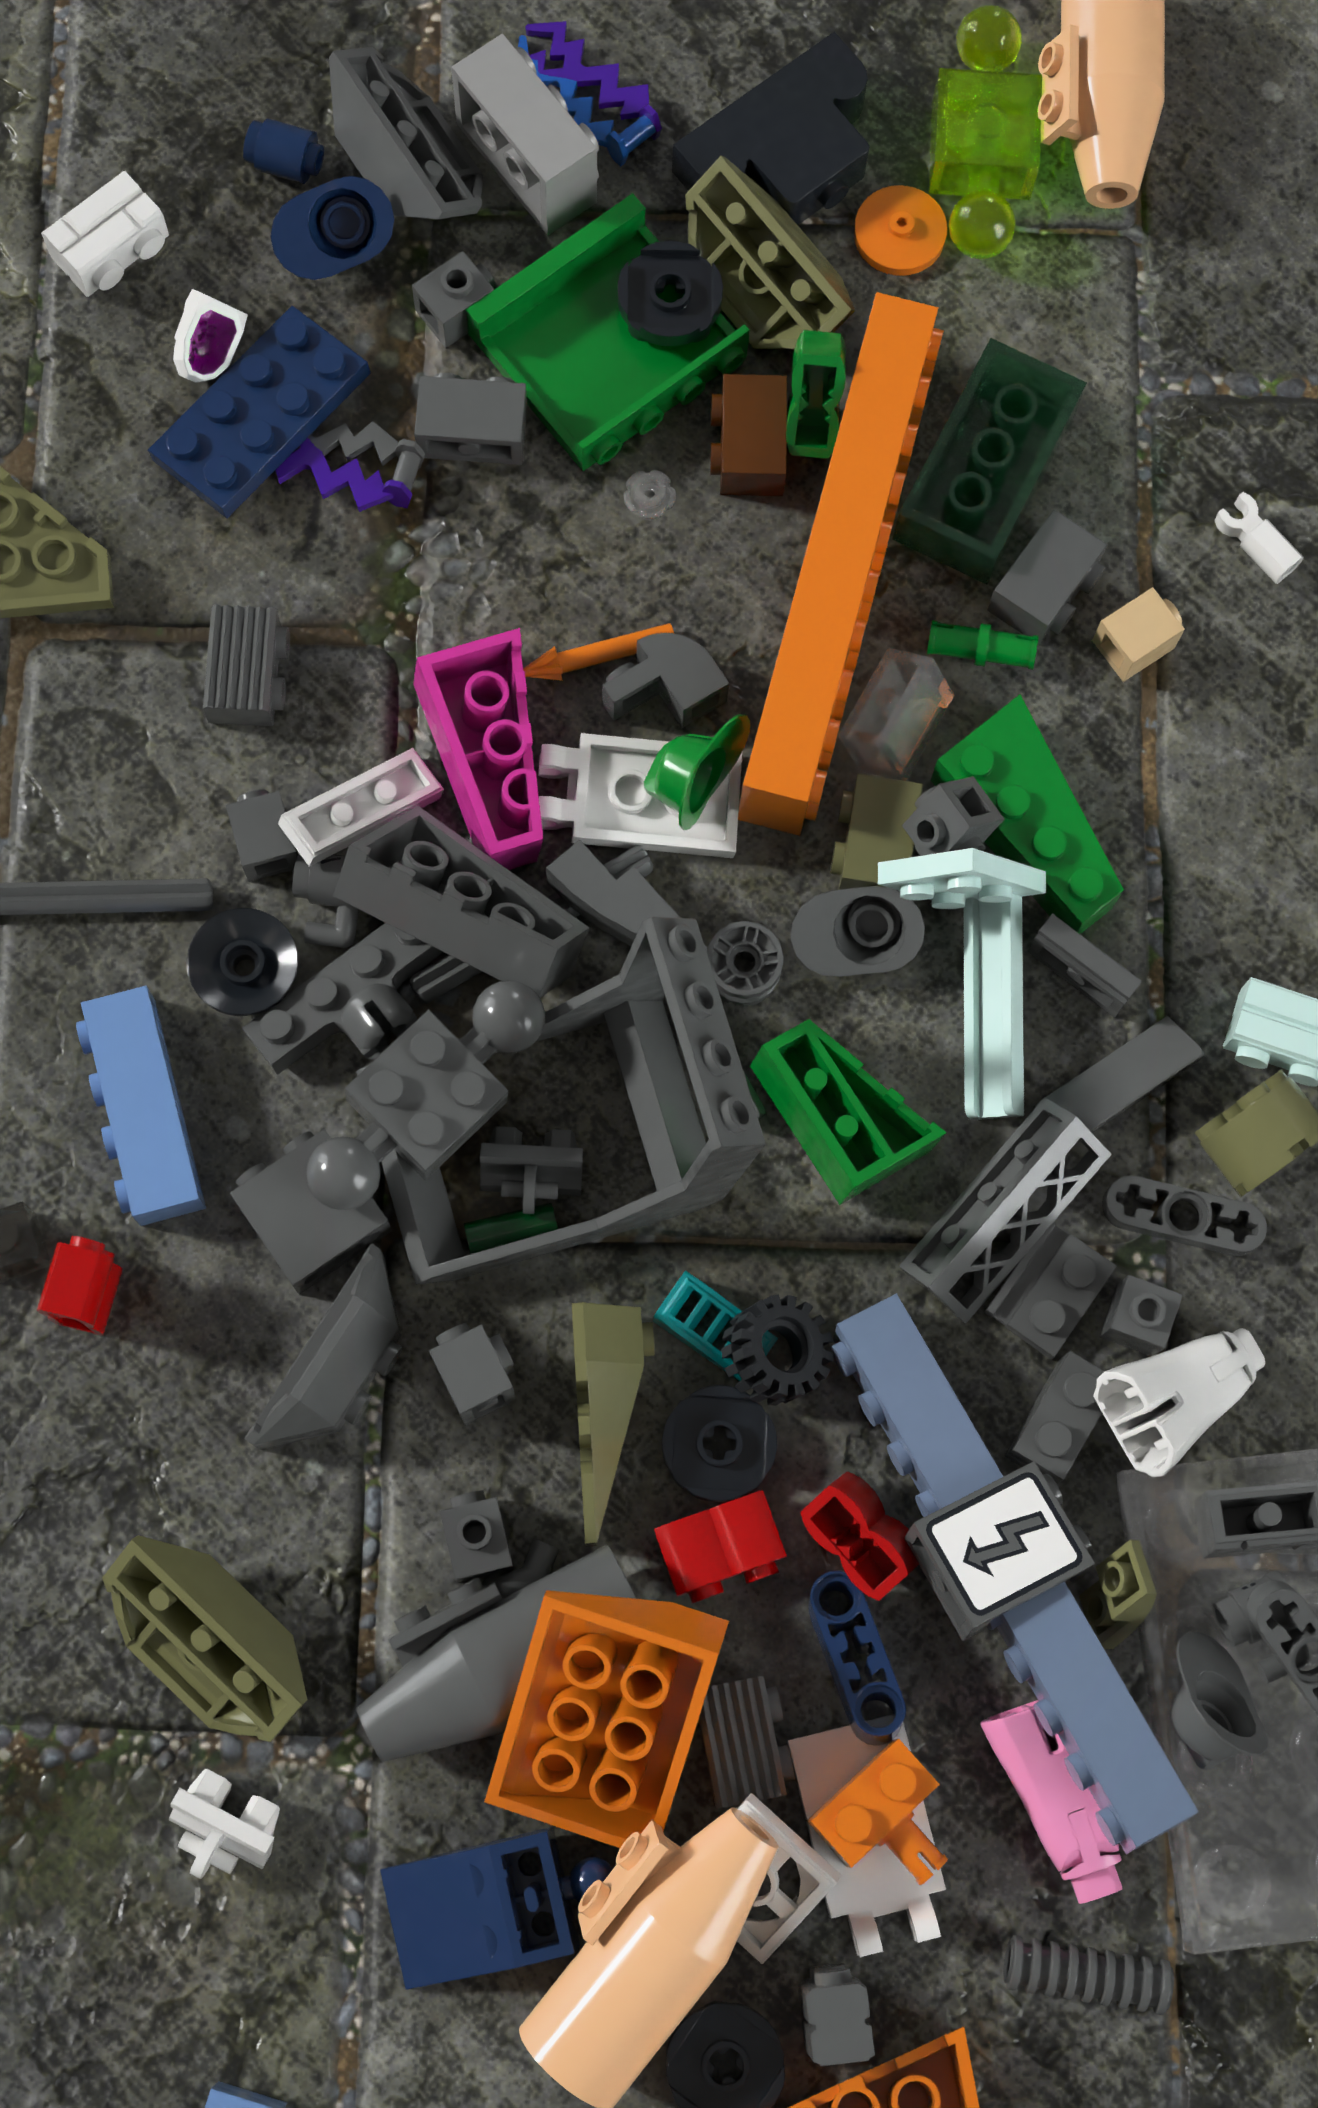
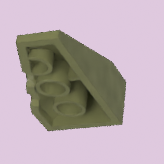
M582 1302L571 1304L585 1547H593L598 1544L643 1375L644 1357L655 1356L653 1322H642L641 1307Z

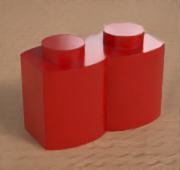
M72 1236L70 1244L58 1242L37 1312L47 1316L49 1321L60 1326L103 1336L123 1271L122 1267L113 1263L115 1254L104 1250L105 1244L84 1237Z
M845 1472L800 1511L804 1525L813 1539L827 1551L840 1556L843 1569L852 1583L864 1594L875 1600L880 1601L919 1565L904 1539L909 1529L895 1518L885 1515L883 1504L877 1493L866 1481L853 1473Z
M763 1490L654 1529L677 1597L689 1594L692 1604L725 1592L721 1581L743 1574L746 1584L777 1574L779 1570L776 1562L787 1557Z

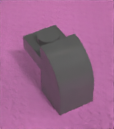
M656 633L637 640L636 660L639 664L634 666L632 662L621 665L608 675L606 683L602 685V704L613 721L655 696L660 695L681 728L686 727L725 704L729 691L728 680L708 651L696 641L674 633Z

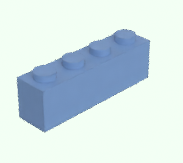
M142 986L81 1002L85 1020L76 1022V1028L84 1054L93 1053L97 1073L89 1075V1083L96 1106H106L110 1126L102 1127L101 1132L109 1159L118 1158L123 1179L114 1181V1186L122 1213L131 1212L132 1217L140 1226L206 1209L153 995L147 986Z

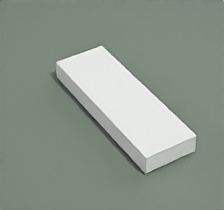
M411 748L283 813L278 825L310 867L349 847L351 843L417 805L423 808L440 799L444 788L414 748Z

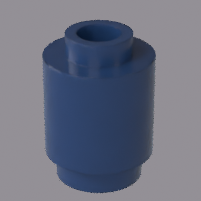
M267 118L264 122L254 120L250 124L244 141L243 158L245 162L254 164L256 171L305 184L310 175L317 176L319 174L324 159V146L318 144V135L315 131Z

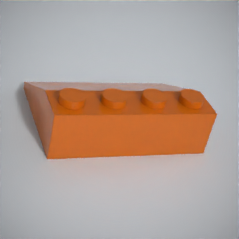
M546 1590L484 1802L617 1848H621L626 1839L634 1832L641 1834L651 1820L659 1824L664 1832L729 1621L673 1602Z

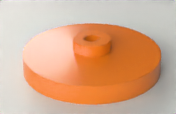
M903 185L885 187L872 193L858 209L854 224V241L862 258L876 270L896 276L916 274L930 267L942 253L947 236L946 217L937 201L920 189Z

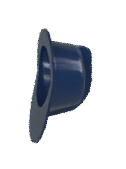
M348 176L334 179L301 193L282 205L273 219L270 238L274 254L285 269L297 277L317 280L331 277L366 262L383 251L392 237L395 219L391 202L380 187L368 179Z

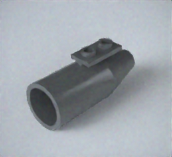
M605 1545L503 1599L495 1582L483 1587L480 1579L476 1578L447 1594L452 1604L430 1614L427 1606L424 1605L395 1620L398 1632L390 1635L388 1641L392 1649L395 1650L403 1668L356 1708L363 1728L381 1762L503 1734L546 1590L636 1599L610 1547Z

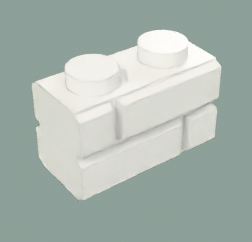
M126 171L121 172L41 233L51 258L66 275L70 276L71 280L86 297H89L98 289L104 291L114 287L121 280L124 269L139 258L146 260L156 255L163 247L165 238L169 236L160 208L146 193L142 192L138 184Z

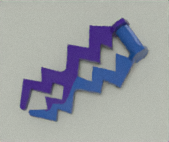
M566 21L526 25L527 36L553 38L550 61L564 60L563 68L545 69L546 50L529 55L527 38L525 35H521L518 47L523 48L532 59L537 76L546 87L553 85L560 88V94L566 102L570 116H574L573 119L578 125L584 123L590 128L597 139L598 145L607 147L611 158L620 167L626 163L628 154L649 137L656 140L659 137L662 126L658 113L649 104L648 84L618 88L619 63L591 67L583 66L582 59L585 40L579 39L566 42ZM601 85L599 109L623 106L620 114L621 120L638 117L639 119L620 134L615 130L613 131L614 120L590 123L593 97L574 98L577 87Z

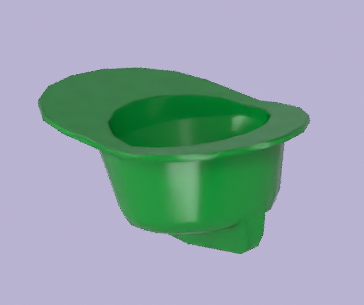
M745 714L736 715L714 737L697 734L678 736L665 744L658 752L644 780V789L649 795L679 813V826L682 830L691 829L697 822L709 798L738 761L750 732L748 716Z

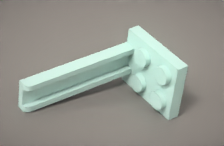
M975 848L878 862V885L900 891V898L906 900L929 899L932 900V907L937 909H958L964 907L965 1113L968 1118L974 1120L1024 1116L1022 897L1046 893V871Z

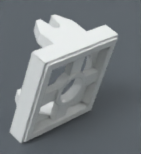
M750 1793L737 1809L761 1825L775 1839L779 1846L767 1872L771 1881V1890L766 1895L757 1896L753 1906L767 1905L780 1918L765 1921L747 1918L737 1939L740 1945L763 1964L837 1884L841 1874L756 1796ZM790 1857L796 1862L801 1878L799 1896H796L793 1900L779 1889L780 1878L777 1872Z

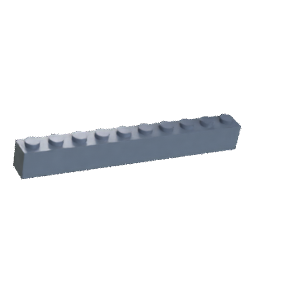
M897 1293L836 1325L833 1338L835 1345L830 1347L831 1351H834V1361L845 1377L853 1375L863 1394L858 1396L865 1416L873 1426L881 1424L891 1441L887 1445V1451L896 1470L901 1476L909 1474L920 1494L916 1495L915 1499L923 1517L1003 1477ZM1065 1582L990 1621L986 1627L989 1630L997 1628L1008 1646V1649L1003 1653L1012 1674L1020 1683L1027 1680L1039 1701L1034 1704V1710L1041 1725L1051 1737L1058 1734L1069 1753V1756L1064 1758L1070 1776L1080 1790L1084 1791L1089 1788L1101 1809L1095 1813V1816L1103 1834L1113 1846L1120 1843L1127 1855L1184 1823L1199 1812Z

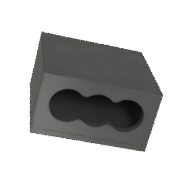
M325 1129L316 1135H313L311 1131L299 1135L284 1147L285 1156L268 1167L264 1163H260L248 1169L236 1180L238 1187L230 1192V1195L298 1294H301L360 1254L370 1244L376 1243L392 1232L387 1218L372 1197L365 1204L357 1208L336 1210L320 1203L311 1193L307 1184L306 1168L313 1151L321 1143L331 1139Z

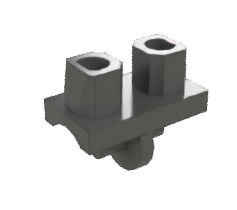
M496 1126L492 1131L489 1143H481L480 1191L501 1192V1197L523 1198V1214H535L536 1198L558 1199V1195L581 1196L583 1148H577L575 1134L572 1130L552 1129L550 1132L545 1133L544 1146L523 1145V1132L519 1131L516 1127Z

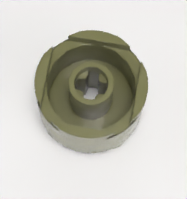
M1281 1069L1236 1101L1234 1105L1223 1113H1220L1197 1130L1195 1135L1201 1141L1199 1143L1241 1198L1296 1159L1308 1147H1312L1318 1142V1111L1291 1076L1288 1078Z

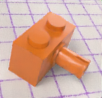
M900 1739L892 1740L806 1820L846 1867L852 1868L876 1844L879 1847L885 1844L915 1877L916 1882L922 1885L934 1874L919 1859L918 1853L924 1857L934 1870H939L948 1860L945 1854L942 1855L912 1821V1817L915 1815L912 1810L940 1784Z

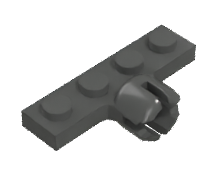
M384 923L286 995L278 1004L264 1011L242 1029L277 1075L328 1037L339 1032L346 1034L367 1059L375 1060L389 1047L388 1043L382 1038L388 1030L397 1039L418 1020L413 1012L414 1010L398 993L397 989L404 981L444 952Z

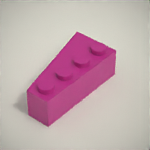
M520 628L417 657L413 682L473 845L508 870L537 862L543 842L536 771H534L532 753L533 739L526 700V678L521 655Z

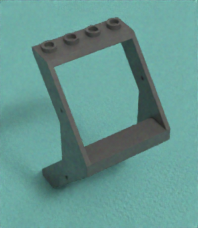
M650 917L642 921L620 973L546 1011L544 1028L537 1041L607 1022L657 1191L596 1219L465 1256L440 1167L424 1180L393 1149L381 1162L416 1285L455 1281L698 1211L723 1200L763 1149L766 1143L696 919ZM664 997H666L668 1003V1007L676 1029V1033L690 1075L693 1089L708 1134L709 1140L707 1141V1143L704 1139V1135L690 1093L687 1079L683 1070L680 1056L665 1011V1007L663 1004ZM365 1066V1067H363V1068L357 1070V1071H356V1072H357V1076H358L367 1066Z

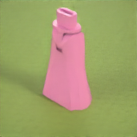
M1036 1700L988 1717L981 1721L980 1725L1018 1793L1048 1856L1060 1872L1062 1879L1071 1880L1078 1903H1087L1122 1890L1123 1888L1115 1864L1121 1861L1120 1853H1114L1119 1851V1844L1113 1846L1103 1834L1095 1816V1813L1101 1809L1089 1788L1084 1791L1080 1790L1070 1776L1064 1758L1069 1756V1753L1058 1734L1051 1737L1041 1725L1034 1710V1704L1039 1701Z

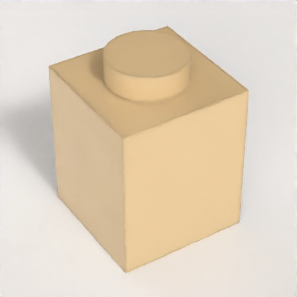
M1152 587L1101 620L1092 641L1124 682L1175 649L1185 629L1182 626L1181 615L1175 605L1168 599L1162 600Z

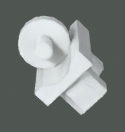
M209 1769L202 1771L190 1785L188 1791L179 1788L171 1802L173 1810L169 1821L188 1830L183 1834L178 1847L196 1856L190 1874L202 1879L210 1865L231 1874L238 1861V1857L263 1869L272 1852L275 1838L273 1833L280 1812L279 1806L260 1796L252 1795L240 1818L223 1811L220 1808L231 1791L232 1784L226 1778Z

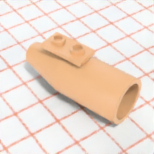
M1061 0V33L1044 46L1038 62V68L1041 73V99L1038 106V117L1041 120V143L1051 145L1060 136L1069 138L1087 202L1099 208H1121L1133 203L1138 197L1164 104L1165 0Z
M731 1807L682 1846H678L667 1838L663 1833L662 1827L653 1820L650 1821L641 1834L634 1832L626 1839L617 1854V1865L603 1882L596 1880L592 1883L580 1900L578 1906L579 1913L577 1915L583 1939L587 1942L519 2028L520 2037L529 2053L555 2081L582 2101L596 2108H614L727 1964L779 1846L775 1839L750 1816L734 1807Z

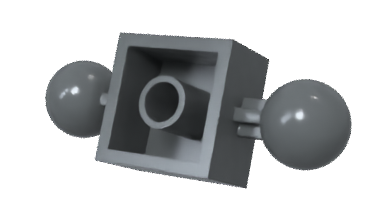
M501 981L487 987L479 995L473 1008L472 1019L474 1027L460 1040L428 1009L345 1087L346 1101L370 1125L356 1138L347 1136L334 1137L321 1143L313 1151L306 1168L307 1184L313 1196L323 1205L336 1210H351L365 1204L373 1196L379 1185V1163L393 1149L424 1180L436 1171L506 1104L509 1091L483 1064L497 1051L501 1053H516L527 1049L537 1041L545 1024L544 1006L537 993L529 986L517 981Z

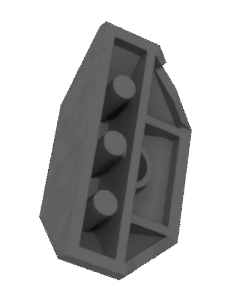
M373 47L333 51L329 57L335 137L363 178L370 180L383 190L391 202L393 215L444 219L477 213L482 206L483 174L431 98L402 72L383 62L384 56Z
M370 1244L264 1410L244 1439L256 1448L263 1450L340 1432L346 1421L354 1425L360 1419L372 1398L365 1391L376 1374L380 1373L386 1376L398 1360L403 1350V1347L397 1344L401 1337V1331L387 1266L381 1249Z

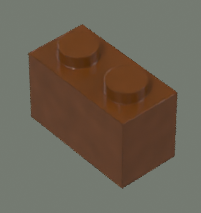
M723 374L722 394H712L711 426L721 427V443H711L710 475H720V495L783 496L786 479L787 376Z

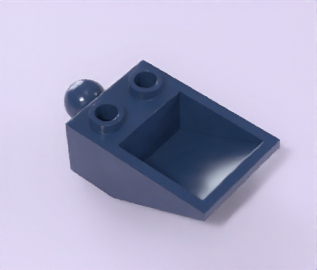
M549 1827L380 1869L405 1989L519 1968L575 1954L580 1947L570 1900L576 1899L580 1903L582 1896L590 1885L596 1880L603 1882L613 1870L612 1866L601 1858L589 1857L579 1861L573 1867L570 1875L564 1876L554 1828ZM534 1852L539 1855L542 1867L538 1873L528 1874L522 1869L521 1858L524 1853ZM548 1912L554 1917L555 1929L553 1932L543 1934L535 1928L534 1918L537 1913Z

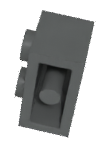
M463 1323L436 1337L439 1346L429 1350L465 1426L516 1400L513 1386L508 1378V1375L515 1372L514 1363L499 1333L488 1338L482 1324L470 1330L468 1324Z

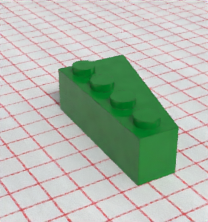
M1019 694L942 755L936 762L930 781L937 786L940 783L974 776L1004 818L1003 822L984 842L996 856L1046 871V893L1031 896L1049 916L1054 914L1081 934L1114 907L1124 889L1021 694Z

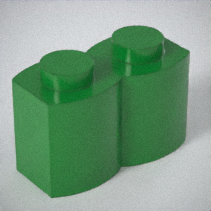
M803 330L798 337L793 353L792 391L787 408L786 441L791 455L829 459L833 453L840 424V400L846 381V347L841 333Z

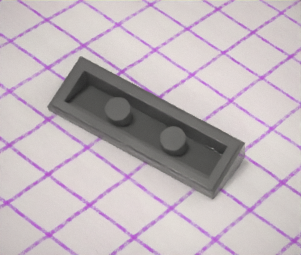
M1166 1016L1045 1098L1076 1115L1094 1133L1198 1063L1205 1053L1172 1019ZM1039 1101L1038 1103H1036V1104L1033 1106V1108L1035 1109L1036 1106H1037L1041 1101Z

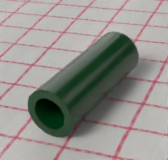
M551 1202L535 1206V1214H523V1209L464 1223L471 1254L558 1229Z

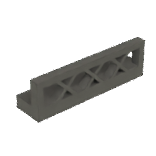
M1044 1097L899 1267L914 1281L930 1291L958 1319L966 1324L1112 1154L1076 1115ZM1080 1140L1089 1151L1073 1169L1064 1170L1066 1154ZM1048 1186L1047 1198L1043 1205L1037 1211L1028 1212L1029 1197L1038 1187ZM1011 1229L1010 1243L1001 1253L991 1255L992 1240L1001 1230ZM975 1271L973 1286L958 1301L949 1290L964 1273Z

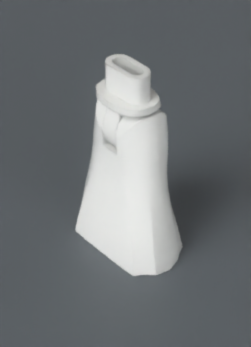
M1240 1328L1233 1333L1222 1331L1218 1334L1189 1341L1163 1353L1105 1371L1097 1378L1093 1397L1135 1470L1147 1473L1151 1477H1162L1181 1460L1192 1445L1216 1420L1242 1398L1254 1383L1256 1372L1264 1367L1265 1358L1253 1336L1246 1329Z

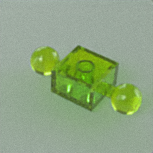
M996 5L978 7L968 13L962 20L957 31L956 46L961 60L971 70L939 68L932 100L928 194L964 196L952 210L949 219V232L956 248L964 255L974 259L995 257L1009 246L1015 233L1016 220L1013 209L1006 199L1030 200L1040 166L1041 120L1038 117V106L1042 97V74L1003 72L1015 61L1022 44V32L1014 15L1003 7Z

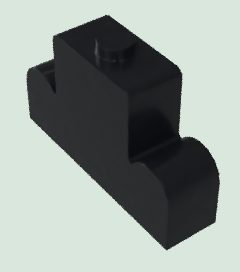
M834 31L673 144L672 173L689 191L720 156H724L772 196L797 225L823 207L830 209L836 206L846 196L849 188L861 181L865 176L869 144L852 124L860 117L863 110L868 81L866 68Z

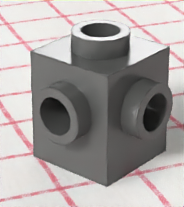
M974 776L940 783L924 792L914 804L917 809L905 821L902 827L914 842L915 848L921 856L968 848L984 851L986 847L983 842L1003 822L1004 818Z

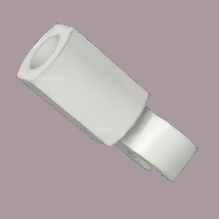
M1242 492L1234 505L1242 512L1244 518L1235 519L1225 509H1221L1214 520L1215 524L1223 534L1229 537H1238L1241 541L1240 547L1275 584H1278L1298 567L1304 557L1268 519L1263 521L1258 516L1256 501L1250 495Z

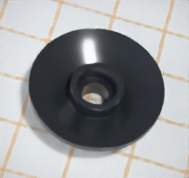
M252 908L226 910L207 920L194 935L187 953L188 977L197 995L204 1003L216 1011L233 1016L259 1014L278 1004L291 989L298 971V952L289 930L281 921L269 913ZM240 961H253L255 963L253 972L245 976L237 974L235 969Z

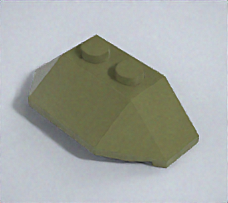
M720 156L685 194L686 210L689 211L688 242L700 250L701 257L706 259L711 266L713 262L719 270L723 283L721 310L737 329L744 324L750 329L749 343L754 349H794L798 337L803 330L835 333L855 312L847 288L839 273L783 207L726 157Z
M137 1535L129 1542L102 1577L106 1591L111 1592L114 1613L126 1647L209 1728L237 1735L257 1736L259 1740L271 1742L308 1700L293 1635L210 1554Z

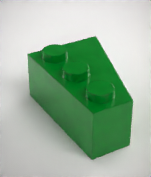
M808 1019L763 1044L750 1067L835 1199L841 1205L929 1153L947 1132L936 1123L932 1122L929 1124L903 1102L905 1098L892 1087L889 1090L862 1069L864 1064Z

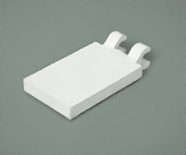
M581 733L579 748L542 744L538 776L544 778H563L568 776L567 799L539 796L542 829L557 830L571 827L573 828L571 843L581 840L586 845L628 849L641 846L644 850L734 858L737 843L742 753L730 773L709 798L697 822L691 829L684 831L679 826V813L649 795L644 789V780L658 752L668 741Z
M889 1715L865 1722L872 1727L883 1728L893 1722L894 1716ZM902 1723L898 1735L893 1740L900 1739L910 1750L904 1723ZM850 1725L788 1740L787 1745L790 1750L805 1819H809L887 1744L874 1746L862 1742L853 1733ZM922 1801L912 1810L915 1814L912 1817V1821L934 1844L924 1801ZM807 1823L812 1848L841 1874L837 1884L826 1894L825 1901L831 1919L847 1915L857 1956L863 1957L883 1952L874 1917L902 1910L907 1911L914 1941L919 1943L941 1937L937 1918L929 1897L931 1893L946 1890L941 1868L934 1870L924 1857L918 1853L919 1859L934 1874L924 1884L919 1885L915 1877L885 1844L881 1847L876 1844L852 1868L846 1867Z

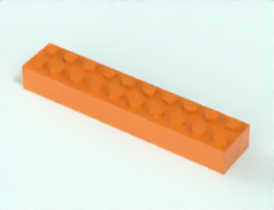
M879 292L875 294L744 778L738 812V820L800 836L804 819L816 820L827 776L826 771L830 767L944 330L934 328L939 307Z

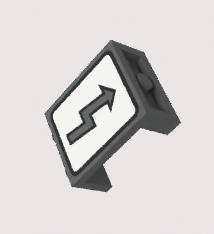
M1035 1461L914 1522L904 1538L962 1641L982 1632L992 1619L1070 1579L1072 1584L1079 1581L1095 1564L1091 1558L1093 1556V1548L1088 1536L1079 1525L1071 1524L1061 1507L1063 1498L1059 1487L1049 1474L1045 1473L1042 1475Z

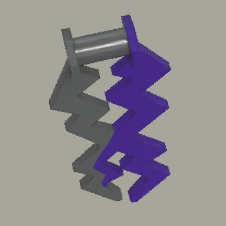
M373 421L356 436H353L347 424L344 423L320 437H313L310 434L300 445L301 448L293 452L276 469V473L281 484L302 470H311L323 499L350 486L359 512L385 501H389L397 507L408 508L412 497L413 483L418 468H421L425 452L416 441L402 439L398 442ZM341 445L347 461H350L375 445L382 466L396 456L399 460L393 479L386 481L385 485H383L378 470L365 481L357 458L331 472L324 456Z

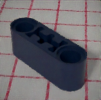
M827 1572L815 1581L811 1589L808 1607L811 1622L853 1733L858 1739L869 1745L879 1746L887 1744L898 1735L906 1714L904 1698L863 1592L852 1583L845 1572ZM829 1591H840L849 1598L852 1608L846 1614L833 1616L822 1609L819 1599ZM853 1627L852 1641L858 1654L869 1653L864 1667V1673L869 1684L863 1686L856 1693H853L852 1690L859 1689L861 1682L857 1666L854 1662L845 1664L843 1662L848 1651V1642L844 1633ZM869 1701H882L891 1708L894 1720L890 1725L883 1728L872 1727L862 1717V1706Z

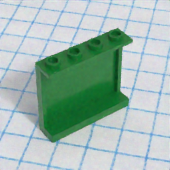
M633 193L466 309L469 336L504 377L510 378L516 383H526L527 405L582 471H585L596 462L601 465L610 461L618 454L625 441L638 432L640 435H644L652 431L662 421L664 413L678 403L687 405L695 400L703 392L706 383L720 373L722 375L733 373L743 364L747 357L750 329L744 324L735 330L721 313L712 325L710 334L700 342H691L680 346H660L648 341H638L629 333L628 325L622 318L618 307L619 275L627 262L629 266L633 259L641 255V249L652 243L659 242L645 225L646 208ZM669 284L665 285L663 293L656 295L658 298L664 299V302L673 303L677 299L683 298L685 294L676 293L675 285Z

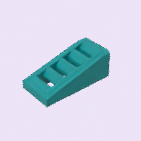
M685 1270L653 1316V1322L723 1371H725L726 1367L734 1364L731 1358L722 1359V1352L712 1344L727 1322L731 1321L742 1311ZM693 1295L700 1301L686 1321L682 1323L675 1316L689 1296ZM712 1308L719 1314L704 1336L701 1337L694 1332V1329L708 1309ZM768 1330L762 1337L765 1356H767L778 1340ZM727 1341L725 1346L731 1344V1342ZM738 1373L732 1376L738 1381L742 1380Z

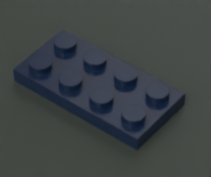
M291 306L148 449V452L156 464L221 515L228 518L371 374L368 362L294 306Z

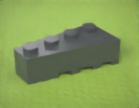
M418 805L349 845L333 894L334 897L501 981H517L529 986L540 998L570 978L589 927Z

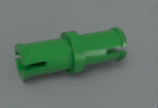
M932 620L927 654L975 660L974 665L985 667L986 661L1026 667L1033 670L1039 636L991 630L990 624L981 623L980 628Z

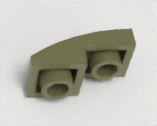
M1130 1539L1095 1568L1099 1580L1079 1595L1085 1617L1104 1649H1114L1133 1633L1149 1614L1156 1599L1157 1593L1139 1540Z

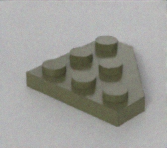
M0 466V618L114 608L111 558L107 549L92 537L88 538L67 521L65 516L34 492L30 493L11 478L10 474Z

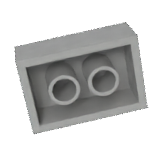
M502 33L451 67L456 124L547 236L597 203V179L599 178L597 170L599 145L597 139L586 124L581 123L578 125L570 116L566 102L560 92L553 85L546 87L537 76L535 65L523 48L518 47L515 49Z

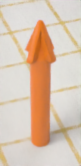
M671 623L558 653L554 646L524 667L523 671H525V677L563 681L561 676L563 673L637 654V640L656 633H674Z

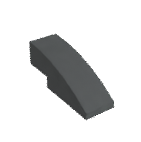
M581 840L577 841L546 867L547 884L571 908L599 929L629 946H632L642 921L650 917L680 918L634 866L616 880Z

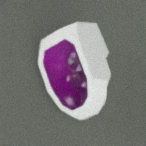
M192 289L185 302L184 312L174 337L176 343L173 360L178 374L195 383L215 379L231 363L243 334L248 314Z

